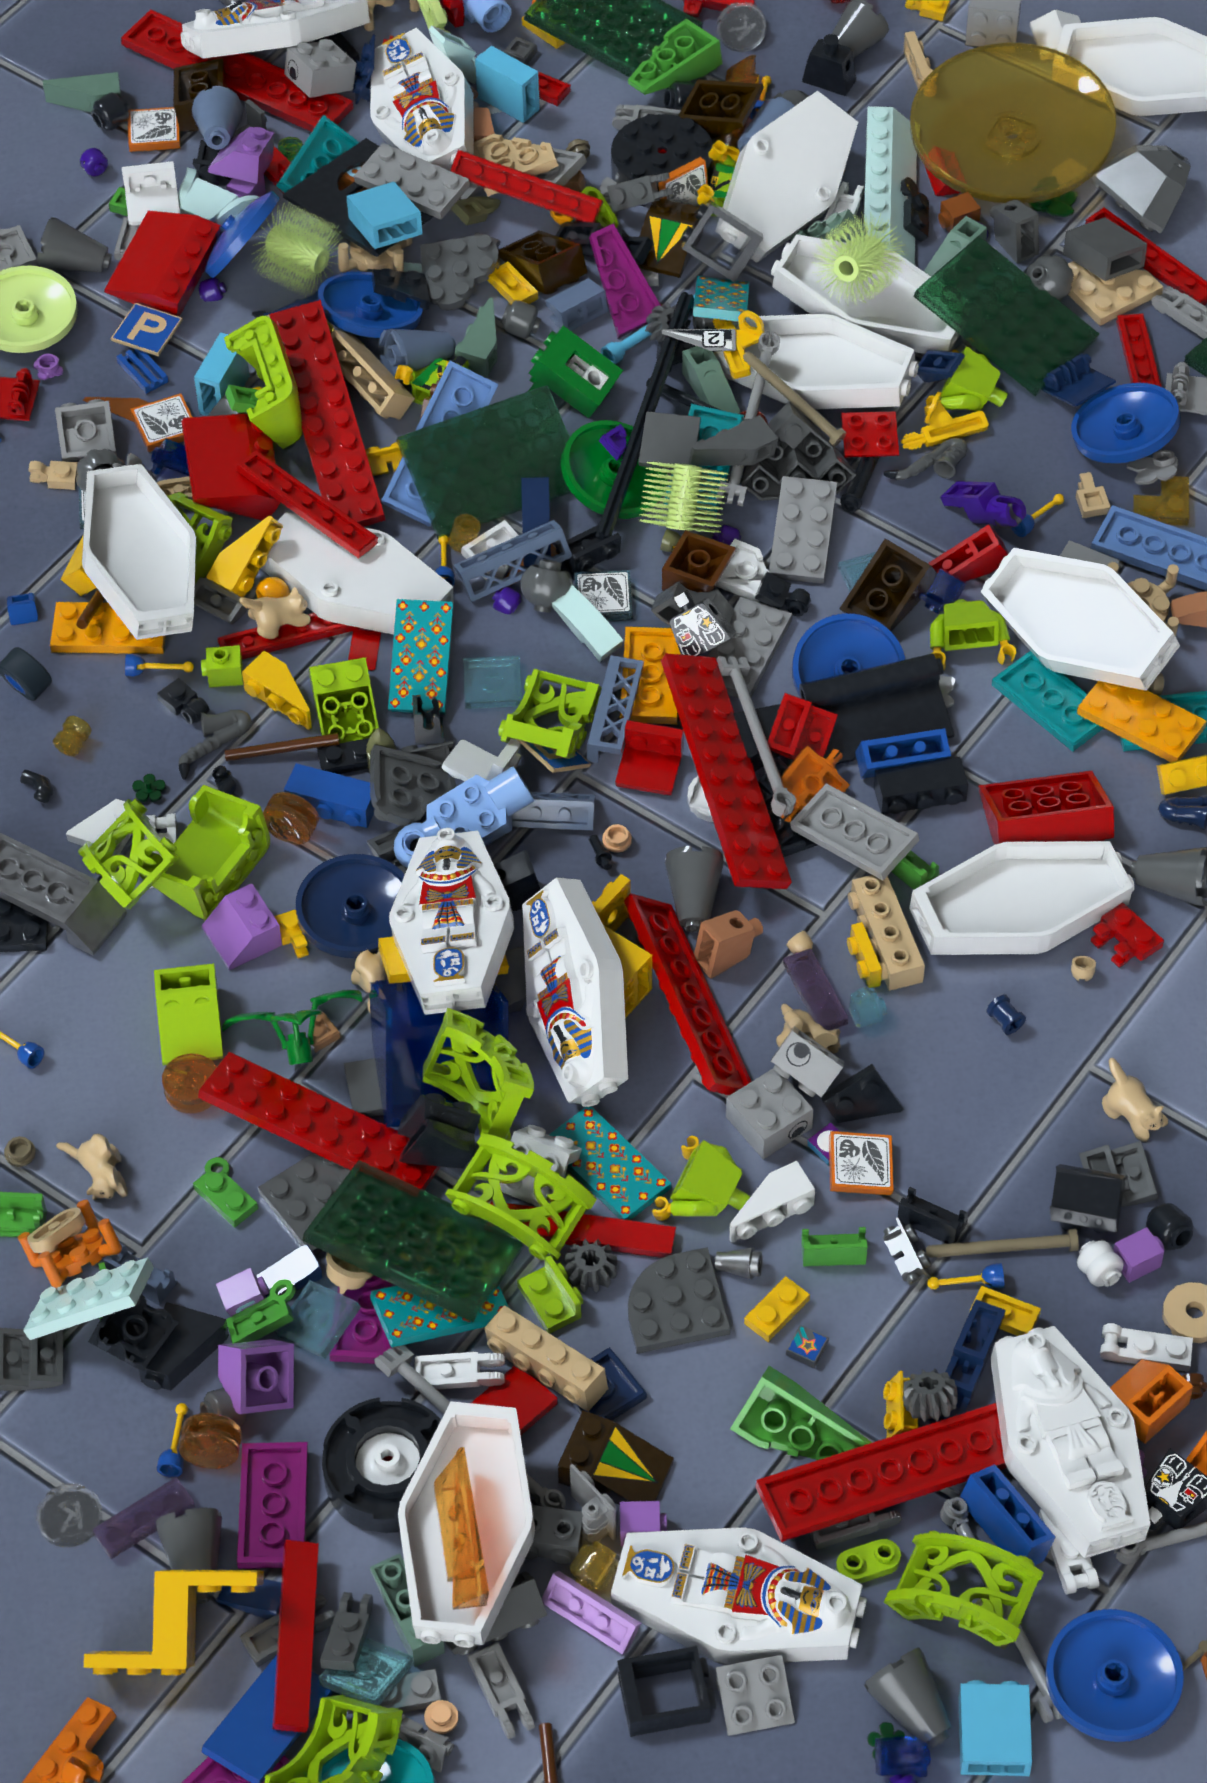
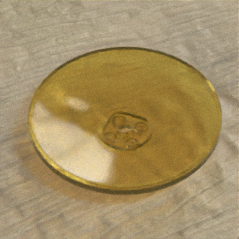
M999 43L967 50L946 60L935 68L922 82L912 102L910 132L915 151L926 168L940 181L961 193L969 192L974 198L996 203H1007L1012 200H1018L1021 203H1033L1055 198L1074 190L1089 180L1102 167L1114 143L1116 112L1111 95L1103 82L1094 72L1073 57L1060 51L1034 44ZM1011 134H1014V135H1016V136H1018V137H1017V138H1014V139H1011V138H1008V137H1006V136H1009V135H1011Z

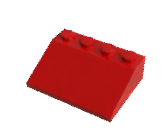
M148 210L106 285L104 292L131 304L138 303L180 317L220 237L221 225L198 215Z
M248 414L183 418L181 422L193 502L261 521L268 516H272L281 502L237 472V464L255 450L276 464L272 439L249 420Z
M1093 771L979 785V793L994 845L1003 842L1105 841V839L1114 838V806Z

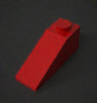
M989 524L928 563L938 573L929 588L931 592L988 575L999 568L1002 559L1009 552L1002 539Z

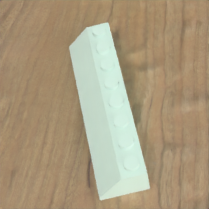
M868 106L864 222L866 223L867 221L868 235L869 233L871 234L870 230L873 224V231L874 229L876 231L875 226L877 227L876 224H878L877 234L885 226L887 230L882 237L893 230L881 242L885 241L884 243L892 240L893 243L891 244L894 245L891 246L897 245V247L885 250L893 248L895 250L890 251H905L895 253H901L899 255L915 265V237L903 228L904 201L908 199V196L902 194L903 191L900 190L901 181L906 177L911 178L916 183L917 126L894 107Z

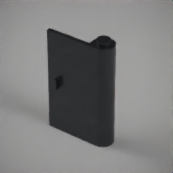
M932 653L801 683L799 685L801 699L812 702V706L838 714L823 758L826 759L833 749H837L839 752L836 756L840 752L843 755L837 764L857 760L855 751L860 742L943 728L946 729L947 738L954 737L953 727L939 686L940 675L944 673L941 659L936 658Z

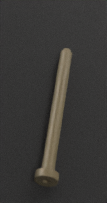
M747 351L743 355V359L830 437L829 443L832 446H837L847 434L846 431L842 428L837 430L752 352Z
M1068 1229V1234L929 1245L926 1247V1254L930 1258L1062 1247H1069L1071 1252L1079 1250L1077 1229Z

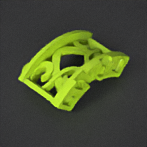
M177 492L167 495V497L194 530L196 536V584L200 577H206L218 554L221 552L224 543L230 538L233 518L204 505L194 503L193 500L188 499L187 495ZM185 508L194 512L191 520L184 513ZM202 517L213 521L209 535H205L206 530L209 528L207 523L200 524L196 529Z
M533 669L532 675H528L524 685V691L526 692L517 709L511 714L508 713L506 720L503 719L501 721L498 735L501 737L502 742L508 743L512 738L557 750L555 755L570 759L575 756V748L580 749L587 737V731H584L586 723H592L594 720L602 687L599 684ZM544 680L561 684L560 696L554 698L555 691L550 684L548 693H540L539 690ZM566 686L584 691L566 694ZM565 708H568V715L565 712ZM558 710L559 720L564 726L546 729L539 727L534 719Z
M136 798L133 801L128 799L123 804L125 811L93 844L87 841L78 850V853L84 857L82 861L93 874L96 872L102 876L99 882L125 909H131L139 901V898L179 859V856L175 853L177 847L165 836L161 838L149 822L150 819L145 815L148 811L147 808ZM133 833L130 857L127 858L123 855L112 856L116 846L128 834ZM153 851H158L164 860L152 872L141 867L142 861L148 865L157 864L150 858V854ZM139 874L146 877L140 883V885L133 891L137 883Z
M447 1008L443 1017V1023L423 1065V1082L445 1091L459 1102L470 1103L473 1109L481 1115L478 1123L480 1136L482 1133L510 1141V1127L524 1097L530 1099L534 1091V1081L527 1063L519 1061L515 1056L517 1050L502 1035L499 1034L495 1037L483 1029L485 1024L481 1021ZM446 1037L451 1038V1047H443ZM440 1053L454 1057V1059L442 1062L441 1064L436 1063ZM486 1060L490 1064L496 1091H485L479 1087L471 1063H479Z
M482 1133L476 1142L480 1146L453 1189H448L445 1193L453 1202L452 1207L463 1215L472 1214L507 1231L529 1247L528 1251L534 1257L544 1260L545 1257L551 1255L554 1260H558L561 1256L559 1252L585 1210L591 1209L597 1199L569 1174L566 1178H563L559 1175L560 1173L551 1170L550 1168L553 1163L531 1150L525 1155L524 1152L515 1150L513 1142ZM490 1161L488 1172H483ZM508 1166L517 1169L516 1174L502 1175L507 1174L506 1168ZM528 1175L535 1178L533 1190L540 1207L521 1210L509 1209L503 1197L500 1183H516ZM477 1180L488 1181V1183H481L474 1187V1191L482 1192L480 1197L476 1198L469 1195ZM545 1186L553 1190L552 1194H547V1199L550 1203L541 1192V1189ZM572 1206L562 1221L558 1213ZM551 1217L558 1226V1229L550 1242H547L538 1234L537 1230L544 1228L549 1235L550 1223L547 1218ZM522 1222H529V1227Z
M937 1531L915 1535L912 1542L916 1546L896 1589L888 1591L884 1603L908 1621L915 1619L942 1621L943 1617L947 1616L960 1620L958 1627L979 1635L996 1647L1015 1642L1021 1631L1018 1627L1036 1585L1042 1579L1044 1572L1035 1567L1034 1562L1028 1557L1016 1556L1002 1548L977 1539ZM972 1563L981 1574L987 1588L974 1587L966 1590L959 1597L952 1596L949 1584L942 1575L958 1566ZM928 1565H929V1568L931 1569L930 1571H927V1570H926V1568H927ZM1006 1575L1022 1583L1017 1597L1000 1592V1590L1009 1592L1015 1589L1014 1582L1004 1579ZM935 1584L942 1588L940 1592L933 1591L936 1590ZM980 1598L983 1604L979 1606L972 1603V1600ZM1003 1604L1012 1607L1007 1620L1003 1618Z
M346 1695L321 1698L315 1725L307 1742L287 1765L277 1771L266 1774L265 1783H379L384 1775L380 1772L386 1756L387 1754L393 1755L403 1710L378 1706L349 1698ZM347 1710L353 1711L352 1727L346 1718ZM362 1713L368 1715V1720L363 1722ZM348 1748L350 1764L341 1774L334 1775L321 1782L323 1764Z

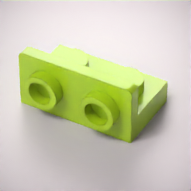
M551 1255L544 1258L545 1266L518 1279L517 1287L546 1332L551 1334L582 1318L581 1305L584 1304V1301L577 1287L571 1288L568 1283V1275L561 1263L556 1264Z

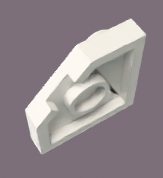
M734 539L730 546L736 547V552L716 587L760 602L755 599V595L762 577L766 572H769L763 562L762 553L759 548Z

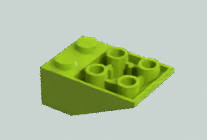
M366 657L309 667V678L321 735L339 733L340 743L370 738L379 726Z
M214 963L154 970L162 1064L171 1065L224 1059L218 983Z

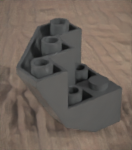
M1134 145L1091 167L1089 174L1092 184L1101 190H1105L1116 200L1115 203L1135 216L1143 228L1150 232L1156 230L1162 233L1185 188L1191 165L1186 157L1168 146Z
M788 402L768 423V426L778 437L775 454L754 465H746L740 483L742 486L747 487V490L760 501L779 499L782 476L837 482L836 495H838L856 476V473L838 449L829 443L830 439L799 409Z

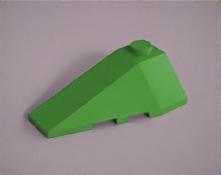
M685 19L667 31L663 36L664 41L660 46L653 48L651 57L639 65L628 79V84L646 95L668 88L674 82H688L703 77L723 64L720 40L693 22Z
M768 1366L730 1428L758 1447L765 1449L770 1447L788 1452L787 1454L798 1457L800 1455L815 1460L872 1443L798 1383L771 1366Z

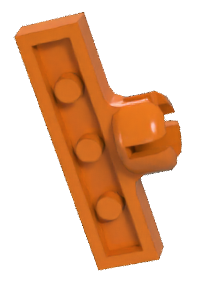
M87 1697L22 1783H88L85 1782L87 1777L100 1783L104 1774V1764L99 1759V1756L92 1753L91 1750L117 1717L114 1711Z

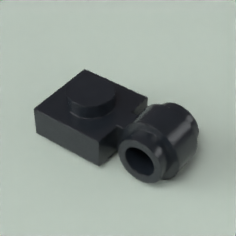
M766 572L762 577L755 595V599L777 609H781L785 604L788 607V612L794 616H802L806 613L811 603L808 591L797 588L793 592H789L791 583L769 572Z
M180 678L157 693L159 702L176 716L182 713V716L189 724L199 723L201 721V713L207 714L210 711L206 701L201 697L198 698L197 693Z

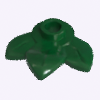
M1049 179L1041 182L1038 188L1030 194L1028 204L1035 211H1046L1055 217H1067L1074 214V209L1071 206L1075 203L1078 193L1058 189L1056 179Z

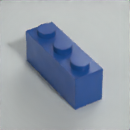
M945 728L861 741L855 751L861 779L874 777L875 770L951 757Z
M296 763L283 789L285 806L296 812H306L318 815L323 819H333L350 826L368 828L374 815L375 808L372 806L370 797V782Z
M995 1464L971 1474L960 1495V1498L966 1501L967 1510L997 1547L1016 1556L1028 1557L1035 1565L1042 1563L1056 1538L1055 1535Z

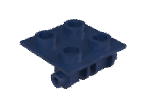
M375 34L372 35L369 43L364 44L361 60L356 61V79L352 92L355 93V104L357 105L360 98L371 102V75L374 71Z
M1079 354L1071 361H1067L1064 365L1047 373L1046 378H1044L1045 385L1040 389L1076 407L1115 384L1116 380L1090 368L1089 364L1092 360L1088 354Z

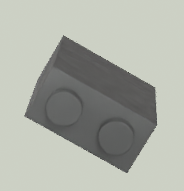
M1102 218L1066 231L1063 255L1102 280L1107 281L1144 267L1147 243L1109 219Z

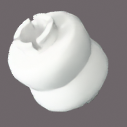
M1093 1240L1081 1247L1077 1266L1083 1273L1087 1274L1091 1284L1096 1287L1104 1285L1108 1287L1120 1279L1124 1263L1122 1258L1114 1253L1112 1246L1108 1242Z

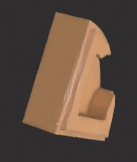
M581 170L563 187L582 191L586 185V179Z
M324 1012L318 1015L315 1021L314 1044L311 1045L315 1053L341 1038L339 1030Z

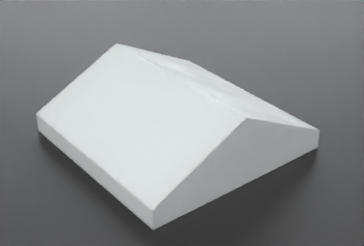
M1055 9L1030 22V28L1041 59L1055 58L1064 24L1081 23L1079 16Z

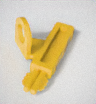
M748 310L743 311L738 318L739 330H736V351H723L731 376L734 379L751 375L750 365L743 359L744 349L758 343L760 335L764 333L762 319L756 313ZM745 317L753 319L757 327L750 326L746 322ZM713 319V325L716 329H736L731 321Z
M938 391L924 421L928 425L921 428V434L916 432L905 434L900 442L903 444L902 447L904 449L908 448L912 451L914 448H921L924 443L926 447H933L951 438H963L987 430L989 423L983 411H976L952 418L939 401L942 393Z

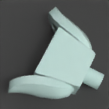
M187 168L186 175L178 191L180 214L198 215L221 226L230 215L235 218L250 203L259 198V196L255 195L238 198V195L200 179L197 170L193 168Z

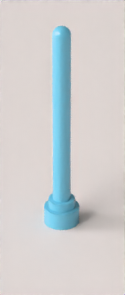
M644 326L620 343H608L601 348V354L614 364H617L623 360L625 351L652 333L645 331L646 326Z

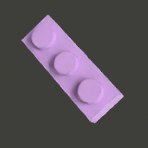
M560 1571L553 1573L541 1598L545 1606L622 1655L628 1652L641 1625L639 1621Z

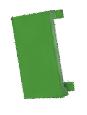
M911 850L891 871L913 890L940 876L939 865L932 862L931 866H929Z
M0 1192V1236L18 1237L24 1232L31 1234L45 1223L47 1209L43 1194Z
M859 1227L858 1234L809 1235V1229H802L803 1267L866 1264L868 1247L867 1239H865L866 1227Z

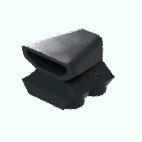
M436 1093L420 1095L400 1122L397 1134L406 1136L409 1140L400 1155L399 1162L463 1169L474 1156V1134L481 1115L467 1102L449 1103L446 1102L442 1095Z

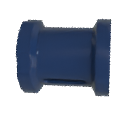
M1006 994L995 998L988 1005L986 1012L990 1017L997 1019L1002 1025V1031L1006 1035H1010L1022 1027L1026 1021V1016L1022 1012H1017L1010 1004L1011 999Z

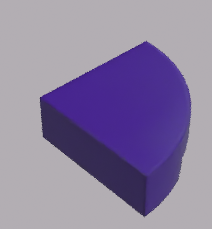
M620 424L602 435L599 440L616 461L621 458L626 449V431Z

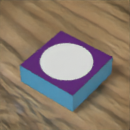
M829 1123L807 1141V1146L827 1165H829L830 1131L840 1132L832 1123Z

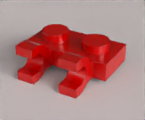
M1121 903L1101 917L1100 923L1093 928L1096 935L1091 938V942L1098 949L1113 937L1120 942L1114 946L1117 954L1111 958V961L1119 968L1134 956L1143 961L1161 949L1164 943V939L1124 903Z

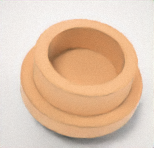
M615 824L606 829L602 836V842L607 850L618 853L630 847L632 837L626 827Z
M435 1701L425 1710V1724L428 1729L435 1733L446 1734L456 1727L458 1711L449 1701Z

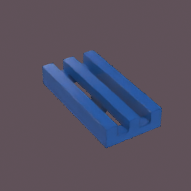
M129 349L125 351V356L121 354L116 356L117 363L146 394L168 383L167 374L146 352L137 349L132 352ZM130 361H132L135 364V366L140 370L143 376H145L151 382V384H148L143 379V377L132 367V365L129 363Z

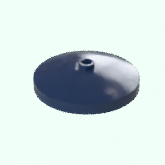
M366 854L342 855L323 862L305 877L297 892L296 915L302 933L318 949L334 956L357 958L365 950H369L372 954H377L379 949L378 938L391 937L393 935L389 916L405 874L391 862Z

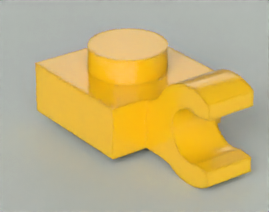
M907 0L905 7L911 10H920L919 16L943 22L951 0Z
M296 909L274 916L280 925L282 945L291 943L297 958L308 956L309 952L306 948L308 944L305 939L306 937L299 927Z

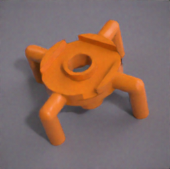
M87 1199L77 1203V1207L81 1209L86 1220V1231L66 1238L58 1244V1248L51 1253L46 1251L41 1254L34 1253L27 1241L30 1233L24 1232L18 1236V1240L31 1266L34 1268L42 1267L51 1286L54 1288L60 1287L67 1277L83 1272L81 1266L88 1262L94 1266L103 1257L117 1255L122 1251V1246L110 1220L105 1218L98 1222Z

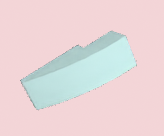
M431 25L429 32L434 45L463 72L466 80L475 84L476 52L463 39Z
M572 584L565 595L552 602L554 610L581 643H585L599 662L622 646L623 639Z

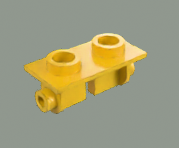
M398 441L386 448L370 447L365 449L372 475L388 473L387 463H392L393 471L395 472L409 443Z
M899 1371L888 1381L883 1390V1398L886 1400V1414L883 1424L884 1428L887 1429V1438L918 1428V1418H912L911 1413L906 1411L903 1403L904 1382L910 1380V1378H903V1371Z

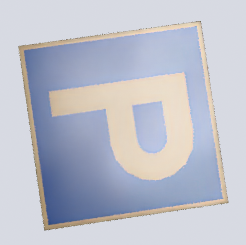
M135 303L111 337V341L159 356L183 319Z
M517 740L552 773L589 768L591 766V763L577 750L575 751V756L568 759L555 755L557 751L555 749Z

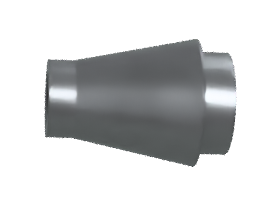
M755 1248L726 1252L717 1251L715 1256L716 1270L748 1279H753L754 1276H761L763 1268V1254L761 1251H755Z

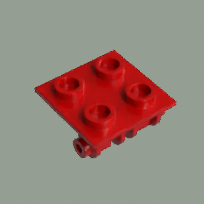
M21 368L17 371L16 378L0 377V419L30 421L40 380H34L29 369Z
M896 411L841 413V428L847 432L843 439L844 457L899 456Z

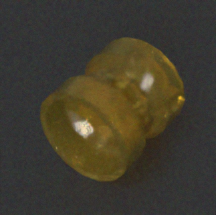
M461 514L455 518L448 540L453 550L461 553L463 546L477 538L481 524L476 517Z
M69 716L62 725L63 730L59 731L54 737L53 744L63 754L76 756L82 748V742L88 739L92 730L83 719Z

